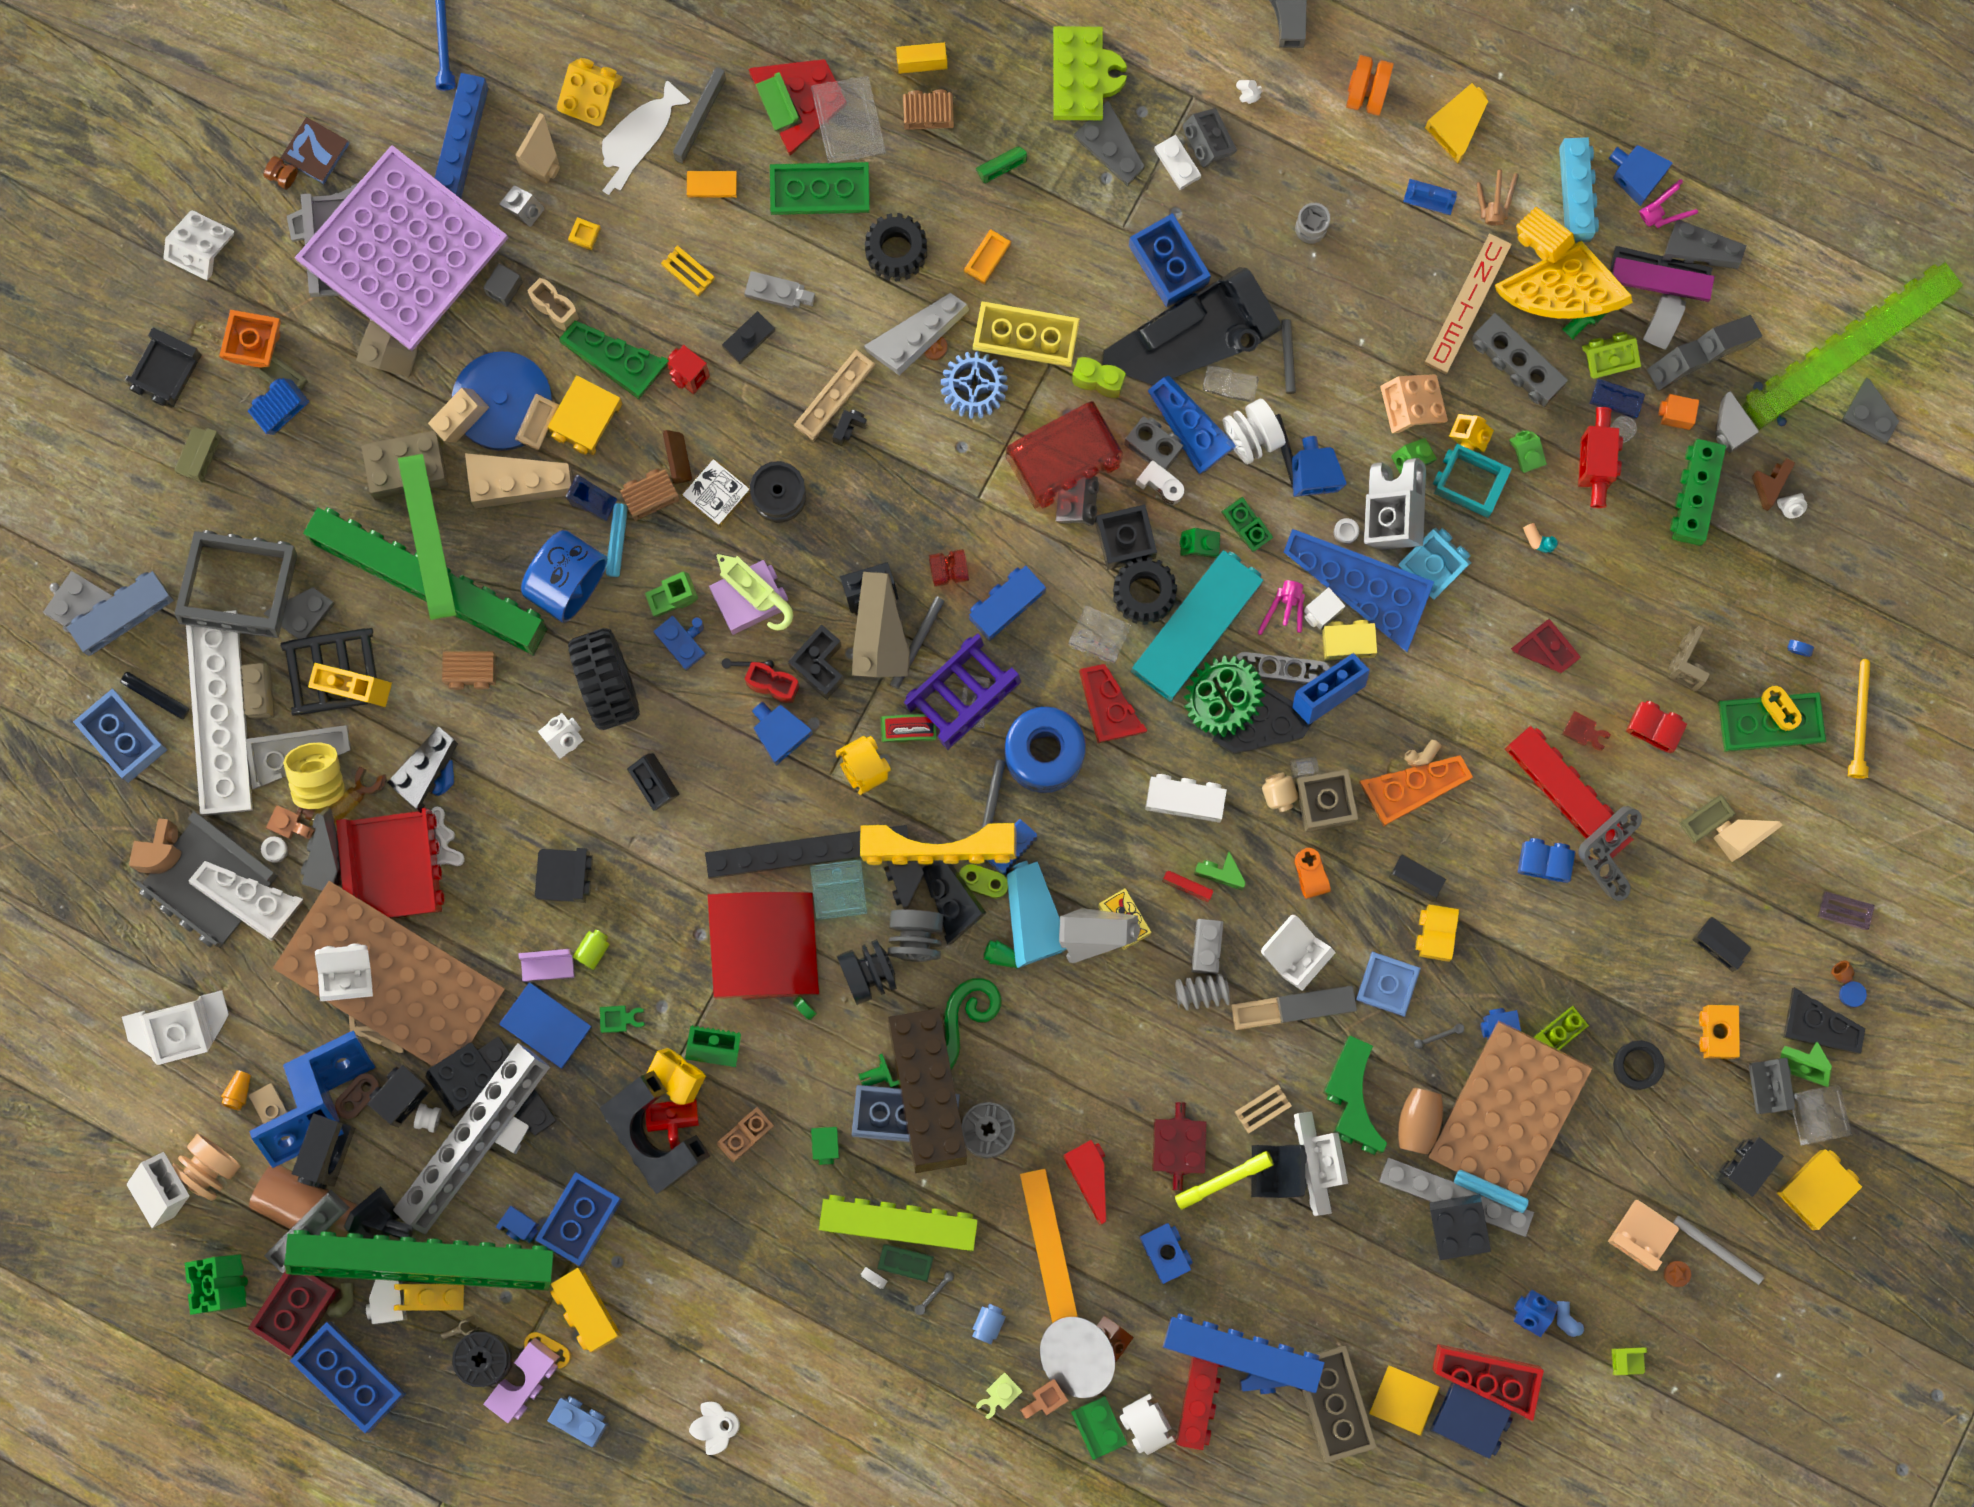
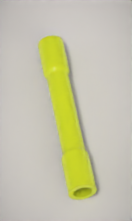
M1265 1151L1222 1175L1176 1195V1202L1180 1209L1183 1210L1218 1190L1273 1166V1160L1270 1154Z

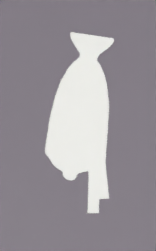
M669 81L665 83L664 97L662 99H656L638 107L603 139L602 153L604 165L606 167H619V170L602 190L609 195L614 188L621 191L632 170L660 138L669 121L671 107L690 102Z

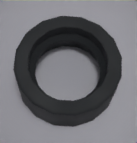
M1639 1040L1632 1041L1619 1049L1615 1054L1613 1067L1617 1079L1625 1087L1642 1090L1657 1084L1663 1076L1665 1063L1662 1053L1655 1045ZM1632 1051H1645L1653 1059V1073L1645 1080L1632 1079L1624 1069L1625 1058Z

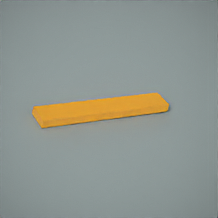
M1041 1169L1022 1173L1020 1177L1052 1323L1065 1317H1078L1046 1170Z

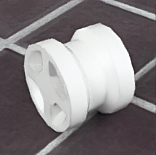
M421 1103L415 1116L414 1128H426L429 1132L435 1133L441 1118V1108L435 1107L431 1109L426 1104Z

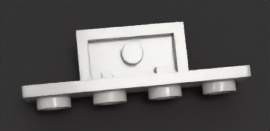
M1312 1112L1297 1113L1294 1115L1295 1130L1298 1133L1299 1143L1305 1146L1307 1154L1305 1178L1309 1189L1310 1207L1313 1210L1314 1216L1332 1214L1327 1188L1348 1184L1339 1133L1317 1136Z

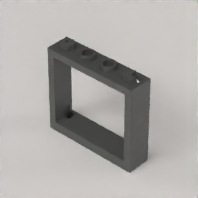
M209 530L203 532L194 531L174 614L178 623L279 638L298 556L295 547L284 541L272 543L257 537L245 539L236 534L224 536L217 535V533ZM202 547L283 558L270 618L188 607Z

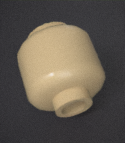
M1283 772L1266 778L1262 791L1268 807L1272 809L1278 808L1279 812L1293 808L1292 803L1299 797L1293 778L1285 776Z

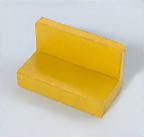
M945 42L896 47L899 74L947 69Z

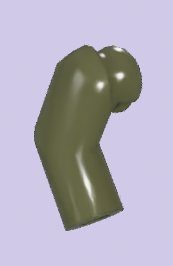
M340 1283V1299L336 1304H329L327 1308V1313L330 1317L342 1318L352 1308L354 1283Z

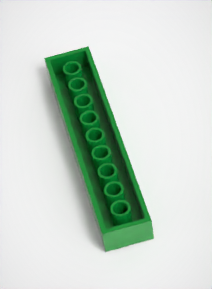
M317 507L303 532L312 545L427 602L417 552L412 555L406 550L407 548L396 541L390 544L384 539L382 534L371 530L369 533L366 532V530L361 528L362 525L350 518L348 521H345L333 509L326 507L323 510ZM446 567L456 612L455 617L534 656L548 630L543 623L544 620L540 618L541 615L531 609H527L526 612L518 607L519 604L507 597L502 600L490 588L483 586L480 589L473 584V580L464 575H460L458 578L451 573V569Z
M294 1230V1234H287L284 1264L286 1274L549 1291L551 1284L553 1251H549L546 1246H532V1249H522V1245L506 1244V1248L495 1247V1243L481 1242L479 1246L469 1245L468 1241L462 1240L453 1241V1244H442L443 1240L427 1239V1242H416V1238L401 1237L400 1241L389 1240L390 1237L384 1235H375L374 1239L363 1238V1235L355 1233L347 1234V1237H336L334 1232H321L320 1235H310V1232L306 1230Z

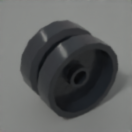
M776 461L761 466L754 473L750 483V494L757 513L764 519L775 523L788 522L797 517L803 510L806 502L805 483L799 470L791 464ZM777 490L778 492H781V493H780V494H775L774 491Z

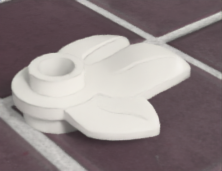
M705 1402L701 1404L703 1417L696 1419L691 1424L689 1432L699 1440H706V1454L714 1455L727 1448L730 1437L735 1436L739 1431L740 1422L734 1413L725 1412L720 1404ZM724 1420L728 1421L729 1423L728 1430L723 1428L722 1424Z

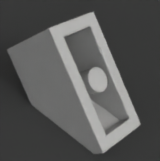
M1731 391L1721 399L1715 431L1717 443L1726 445V450L1730 454L1753 439L1759 432Z

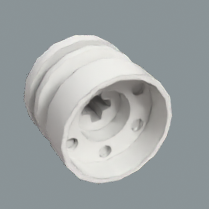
M1261 398L1246 406L1247 418L1240 411H1235L1233 414L1234 419L1228 415L1222 420L1226 435L1237 446L1233 449L1234 452L1247 465L1253 462V456L1257 459L1262 457L1260 445L1271 453L1286 443L1277 418L1268 404Z

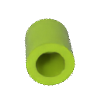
M596 929L593 933L588 931L572 957L594 970L610 945L606 942L608 936Z

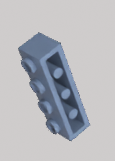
M153 571L139 575L135 579V583L129 587H121L114 593L115 596L107 601L102 600L96 603L92 611L86 615H78L71 621L72 624L67 626V629L83 653L87 656L94 654L174 601L160 578Z

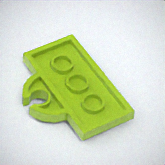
M1053 26V120H1103V98L1112 97L1124 87L1127 80L1126 75L1112 78L1108 74L1109 71L1114 69L1126 72L1127 66L1120 55L1111 50L1103 49V27Z

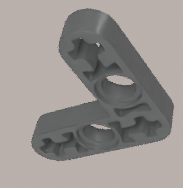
M1630 806L1620 808L1580 845L1578 850L1580 859L1606 895L1617 901H1622L1628 897L1631 886L1609 854L1641 825V813ZM1630 814V815H1631V816H1630L1631 821H1630L1629 823H1627V821H1628L1627 816ZM1614 829L1615 836L1613 840L1607 842L1606 833ZM1593 848L1594 855L1599 859L1596 860L1590 856L1589 850ZM1605 864H1608V874L1601 877V867ZM1611 881H1614L1615 883L1619 884L1618 892H1616L1617 889L1614 886V884L1611 883Z

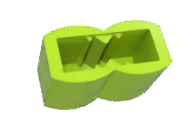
M1080 357L1073 372L1072 383L1084 390H1096L1105 397L1118 398L1126 373L1116 366H1102L1094 359Z

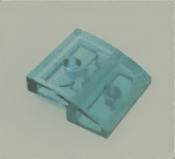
M861 860L810 866L817 920L867 914Z

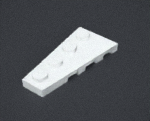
M206 861L189 879L190 885L270 941H273L303 903L302 898L287 895L281 890L269 888L259 884L258 881L238 876L232 871Z

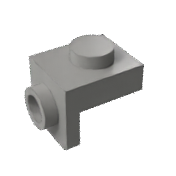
M515 185L499 204L507 212L519 217L529 227L534 224L544 211V207L532 194Z

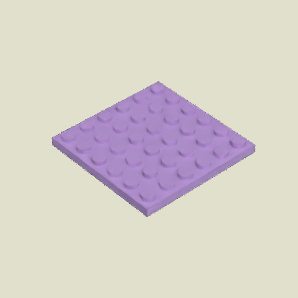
M391 145L296 255L295 259L410 351H413L506 242L508 236Z

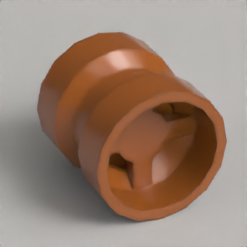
M274 156L267 163L263 176L269 181L278 182V185L286 190L294 183L298 174V168L291 164L286 165L283 159Z

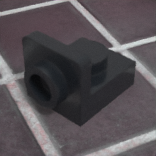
M844 410L834 432L833 443L843 446L845 440H850L854 431V427L851 424L866 429L867 419L864 418L865 415L856 410H851L850 412Z

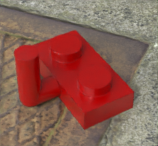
M697 1099L685 1105H679L673 1101L654 1103L645 1111L647 1131L668 1129L671 1150L680 1144L678 1128L699 1126Z

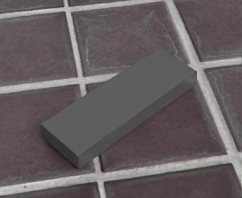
M1353 986L1277 998L1281 1023L1357 1011Z

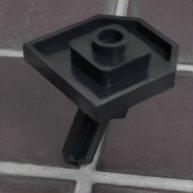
M381 1186L350 1211L344 1225L348 1234H361L366 1239H373L375 1235H391L397 1238L412 1237L413 1227L411 1225L395 1221L399 1216L393 1211L395 1206Z

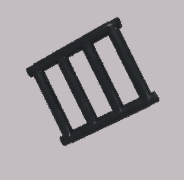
M362 628L280 643L282 651L286 653L294 703V707H291L292 716L371 704L348 697L329 700L328 692L317 690L319 702L304 704L296 649L310 647L314 667V663L324 665L321 645L336 643L339 669L350 671L346 641L361 639L366 676L377 678L371 637H373L374 633L373 628Z

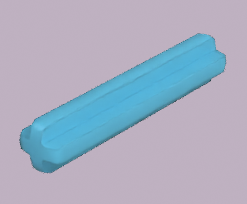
M620 503L614 504L608 562L606 566V575L609 577L620 576L628 511L627 505Z
M1459 1170L1455 1176V1184L1518 1212L1524 1213L1528 1206L1529 1200L1466 1171Z

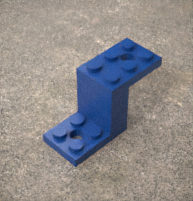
M354 1030L283 1064L297 1108L249 1131L252 1140L272 1168L299 1155L313 1114L340 1122L329 1090L376 1068L374 1061ZM346 1058L343 1062H337L339 1059ZM342 1127L338 1136L344 1134ZM285 1136H290V1137H289L288 1139H286V1140H282V1139H281V1138H283V1137H285Z

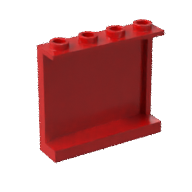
M422 808L421 813L417 811L357 820H336L343 890L389 918L442 912L445 897L439 885V880L442 879V869L440 864H437L436 855L440 852L439 842L435 839L434 829H437V819L431 810Z

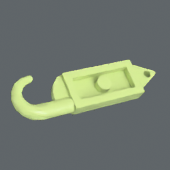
M717 554L721 569L720 576L755 609L766 611L775 605L784 613L785 618L782 623L773 624L768 622L767 626L773 630H784L789 627L793 620V610L790 605L738 556L733 558Z

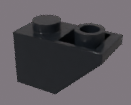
M887 861L888 866L883 868L888 882L893 880L896 890L892 891L896 905L902 904L903 910L909 908L924 878L921 864L918 861H908L907 864L896 865L892 861Z

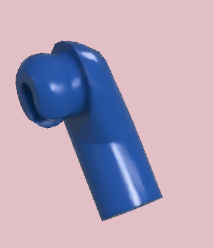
M449 760L445 769L441 771V776L434 781L436 786L432 794L436 796L442 795L454 784L452 760Z

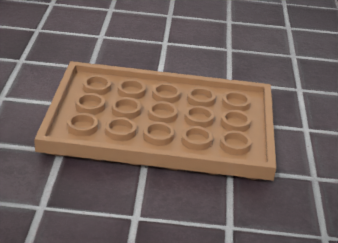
M1498 1020L1428 1158L1456 1172L1459 1170L1466 1171L1526 1197L1592 1067Z

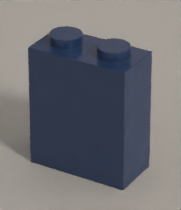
M1451 1383L1430 1431L1490 1459L1491 1455L1496 1456L1502 1442L1499 1441V1438L1503 1431H1508L1513 1418L1510 1417L1512 1411L1456 1383Z

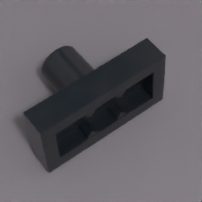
M757 311L722 344V347L741 364L775 332V328Z

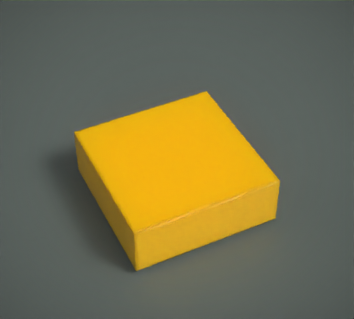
M577 217L568 241L592 250L601 227Z

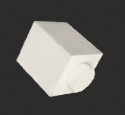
M1328 587L1306 606L1304 610L1306 615L1304 617L1312 627L1317 626L1321 630L1344 610L1345 605Z

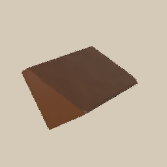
M664 430L662 433L673 483L680 484L692 481L684 435L680 432Z

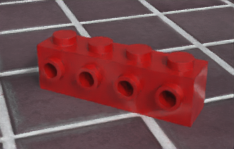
M1196 1357L1191 1358L1176 1445L1203 1450L1204 1445L1209 1446L1211 1430H1208L1207 1427L1209 1419L1213 1420L1216 1404L1212 1403L1213 1394H1218L1221 1378L1217 1377L1218 1367L1223 1368L1222 1365Z

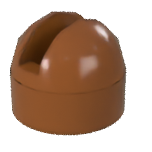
M1844 960L1837 963L1832 968L1831 973L1840 983H1848L1852 980L1855 971L1851 964Z

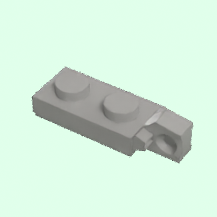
M753 271L750 272L744 294L747 298L791 309L793 307L799 308L800 303L813 306L815 300V293L804 290V285Z

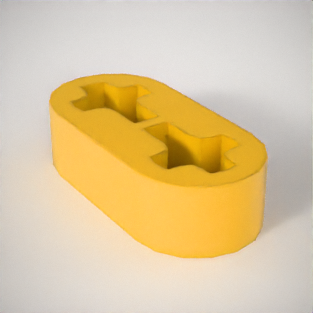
M1771 686L1763 692L1761 697L1763 706L1781 729L1791 731L1801 723L1800 711L1781 687ZM1769 692L1773 695L1776 693L1779 695L1777 699L1779 705L1775 701L1772 703L1769 701L1771 697ZM1782 709L1785 711L1787 715L1792 714L1794 716L1792 723L1784 722L1783 719H1785L1786 716Z
M533 1332L525 1338L524 1348L531 1339L540 1337V1342L554 1352L563 1350V1356L566 1359L564 1362L559 1361L556 1364L558 1368H564L570 1363L571 1353L569 1349L552 1338L539 1332Z

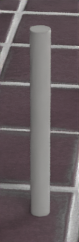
M1679 1215L1676 1217L1673 1224L1756 1284L1759 1285L1763 1281L1764 1276Z

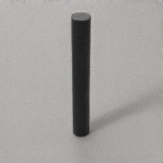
M1277 414L1275 417L1280 424L1286 442L1280 448L1293 488V454L1281 414Z

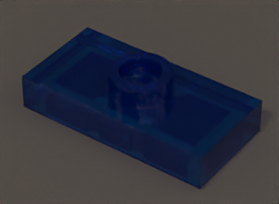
M1597 379L1589 404L1598 407H1609L1613 412L1637 419L1645 394Z

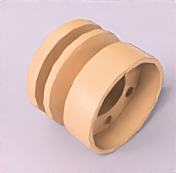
M197 1133L187 1146L194 1155L192 1160L180 1155L178 1159L186 1167L183 1168L173 1163L172 1167L187 1189L198 1196L214 1201L217 1195L209 1187L212 1186L222 1191L224 1187L216 1178L220 1175L231 1180L241 1165L214 1142Z

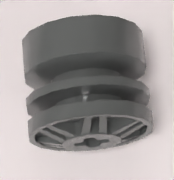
M920 910L891 911L889 928L901 933L900 936L889 938V943L900 945V947L888 948V956L910 962H926L941 959V951L932 950L930 947H940L942 945V941L931 938V934L942 932L944 915Z
M992 1102L979 1103L970 1108L963 1117L961 1125L967 1150L975 1156L985 1159L995 1158L1005 1153L1012 1144L1015 1134L1014 1120L1009 1111L1000 1104ZM988 1123H991L995 1133L994 1135L989 1133L986 1137L983 1135L984 1130L981 1129V1126H987Z

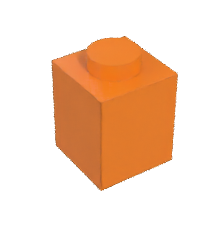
M1669 394L1665 401H1661L1658 415L1662 416L1661 424L1690 430L1696 421L1699 400Z

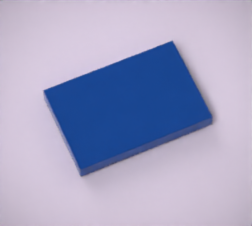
M530 982L499 1023V1025L561 1069H563L592 1028L588 1023Z

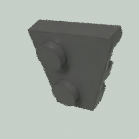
M1867 377L1864 379L1842 418V421L1883 444L1889 441L1899 423L1898 418Z
M312 587L287 600L281 627L297 639L310 637L335 603ZM271 609L264 613L268 618H270Z

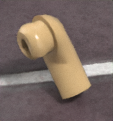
M1430 740L1423 752L1417 753L1415 750H1409L1406 752L1404 759L1411 767L1429 764L1441 748V744L1436 740Z

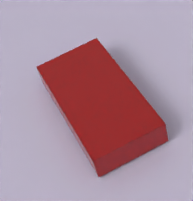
M1169 870L1166 871L1162 880L1163 883L1206 902L1210 901L1213 894L1212 889Z

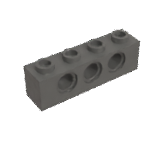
M1496 313L1476 331L1472 338L1476 350L1482 354L1486 353L1492 359V364L1498 370H1504L1510 376V380L1515 386L1524 388L1529 393L1528 397L1537 405L1541 404L1545 407L1568 381ZM1494 341H1502L1506 348L1497 349L1494 346ZM1518 357L1522 359L1524 365L1516 366L1512 362V358ZM1530 375H1539L1542 379V382L1534 383L1531 380Z

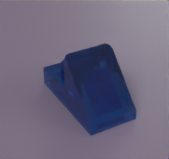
M580 475L575 476L565 496L573 507L582 508L603 521H607L617 501V498Z

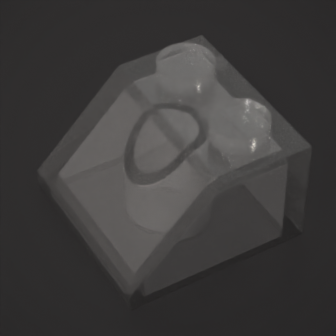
M1840 1085L1794 1094L1795 1109H1793L1801 1146L1852 1135Z

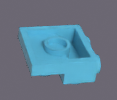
M1437 528L1432 529L1423 539V546H1416L1398 564L1407 572L1434 581L1429 595L1433 600L1472 563L1468 560L1471 555L1462 546L1456 548L1450 542L1453 539L1452 536L1443 528L1440 530Z

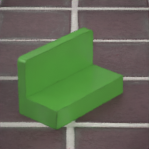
M780 72L776 73L774 77L756 84L774 131L798 122L799 117Z

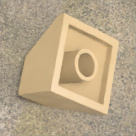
M539 113L515 156L522 172L548 184L551 178L554 179L560 166L544 115Z
M1728 820L1716 829L1719 834L1713 839L1730 861L1733 862L1783 825L1780 821L1737 820L1731 824Z

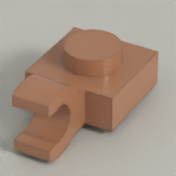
M276 805L266 826V829L290 840L294 833L310 840L314 832L310 827L299 823L301 816Z
M1055 1379L1034 1391L1032 1395L1036 1400L1020 1411L1026 1419L1041 1409L1045 1415H1048L1068 1402Z

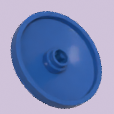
M504 351L488 353L470 362L459 374L452 391L453 397L461 388L473 389L489 406V409L471 426L465 435L477 445L496 451L513 450L525 445L516 441L515 438L535 394L552 401L551 388L542 370L527 357Z

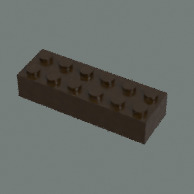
M939 1008L888 1017L889 1033L915 1174L967 1165V1153Z

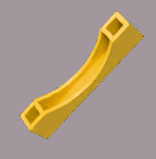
M1014 823L987 824L979 832L966 839L946 844H925L909 840L894 832L887 825L861 826L860 856L869 865H881L882 861H892L896 865H904L908 861H918L919 864H932L933 860H943V863L957 864L959 860H969L970 863L974 864L984 863V860H995L996 863H1009L1010 859H1016V827Z

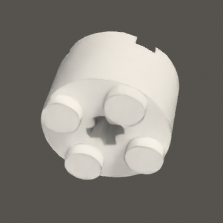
M1151 1393L1124 1407V1414L1120 1416L1126 1430L1131 1428L1136 1437L1132 1441L1139 1453L1145 1452L1147 1455L1176 1440L1174 1435L1169 1437L1167 1431L1171 1429V1426L1159 1404L1151 1403L1150 1399L1153 1398Z

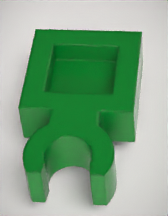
M625 1005L600 1007L601 1033L627 1032V1024H632L636 1028L644 1027V1022L638 1023L634 1019L636 1014L644 1013V1009L635 1008L630 1013H626Z

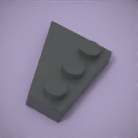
M1677 220L1673 226L1662 260L1671 261L1672 258L1684 259V263L1692 264L1695 260L1706 262L1709 266L1738 269L1747 245L1682 220Z

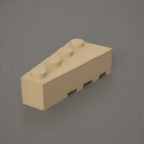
M465 453L471 503L475 509L575 495L572 472L568 463Z

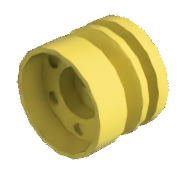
M308 743L298 746L285 756L283 763L286 776L289 781L293 802L297 806L305 809H320L334 804L344 795L345 785L340 771L338 755L335 748L331 745Z

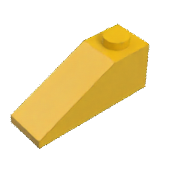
M314 663L308 687L386 707L392 682Z

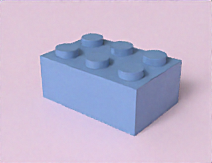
M113 688L73 721L117 774L128 783L168 750L124 698Z

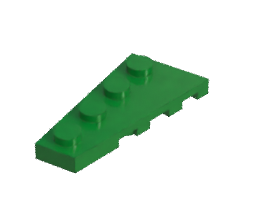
M574 321L559 338L561 344L637 399L642 397L668 366L667 363L669 362L665 357H657L650 354L648 350L628 345L624 340L609 337L604 332L578 321Z

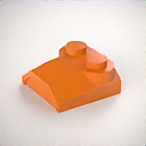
M230 310L219 357L235 364L257 368L269 367L275 344L280 338V319Z

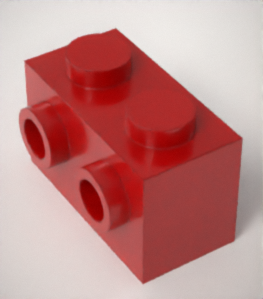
M684 344L680 349H674L669 355V362L667 364L670 371L669 375L672 377L671 381L678 388L683 389L685 387L692 394H695L710 377L707 363Z

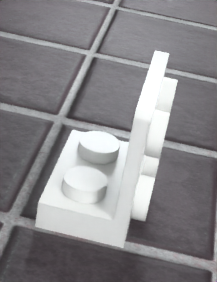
M191 210L166 237L164 260L208 280L212 276L214 257L234 236V231Z

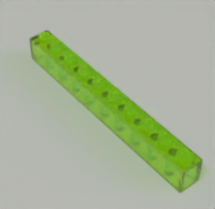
M1944 262L1939 267L1936 264L1932 265L1923 272L1925 276L1919 281L1916 278L1912 279L1903 286L1905 290L1899 295L1895 291L1884 299L1886 304L1880 308L1875 305L1864 313L1866 318L1860 322L1855 319L1845 327L1846 332L1840 336L1835 333L1825 341L1826 346L1820 350L1818 347H1815L1805 355L1807 359L1799 363L1796 360L1785 369L1787 373L1779 377L1776 374L1765 383L1767 387L1759 391L1756 388L1745 397L1747 401L1742 408L1757 428L1761 430L1957 293L1963 287V284L1947 263Z

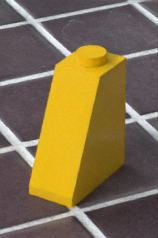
M1473 83L1427 121L1425 127L1457 164L1462 161L1488 103L1486 93L1480 87L1476 88Z

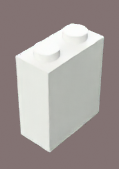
M164 1152L141 1162L127 1183L129 1190L152 1228L174 1218L189 1198L188 1192Z

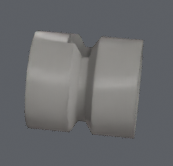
M1309 203L1300 210L1295 225V232L1301 241L1315 244L1325 237L1330 223L1328 209L1319 203Z

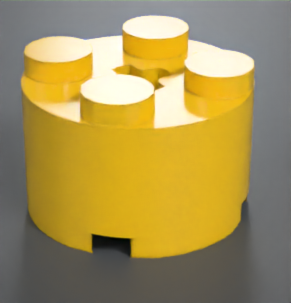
M862 736L836 751L837 758L842 756L844 761L840 764V767L847 780L854 789L856 787L860 788L858 791L859 795L887 781L888 772L891 771L886 759H880L876 752L878 746L872 736L867 738Z

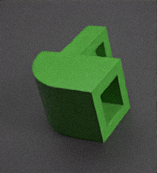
M684 571L662 580V586L645 593L654 617L661 616L677 608L683 609L698 599L690 574Z

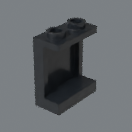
M152 327L148 334L151 341L132 376L127 375L125 381L130 385L129 390L140 396L146 393L152 396L151 400L163 407L166 404L174 407L202 354L197 348Z

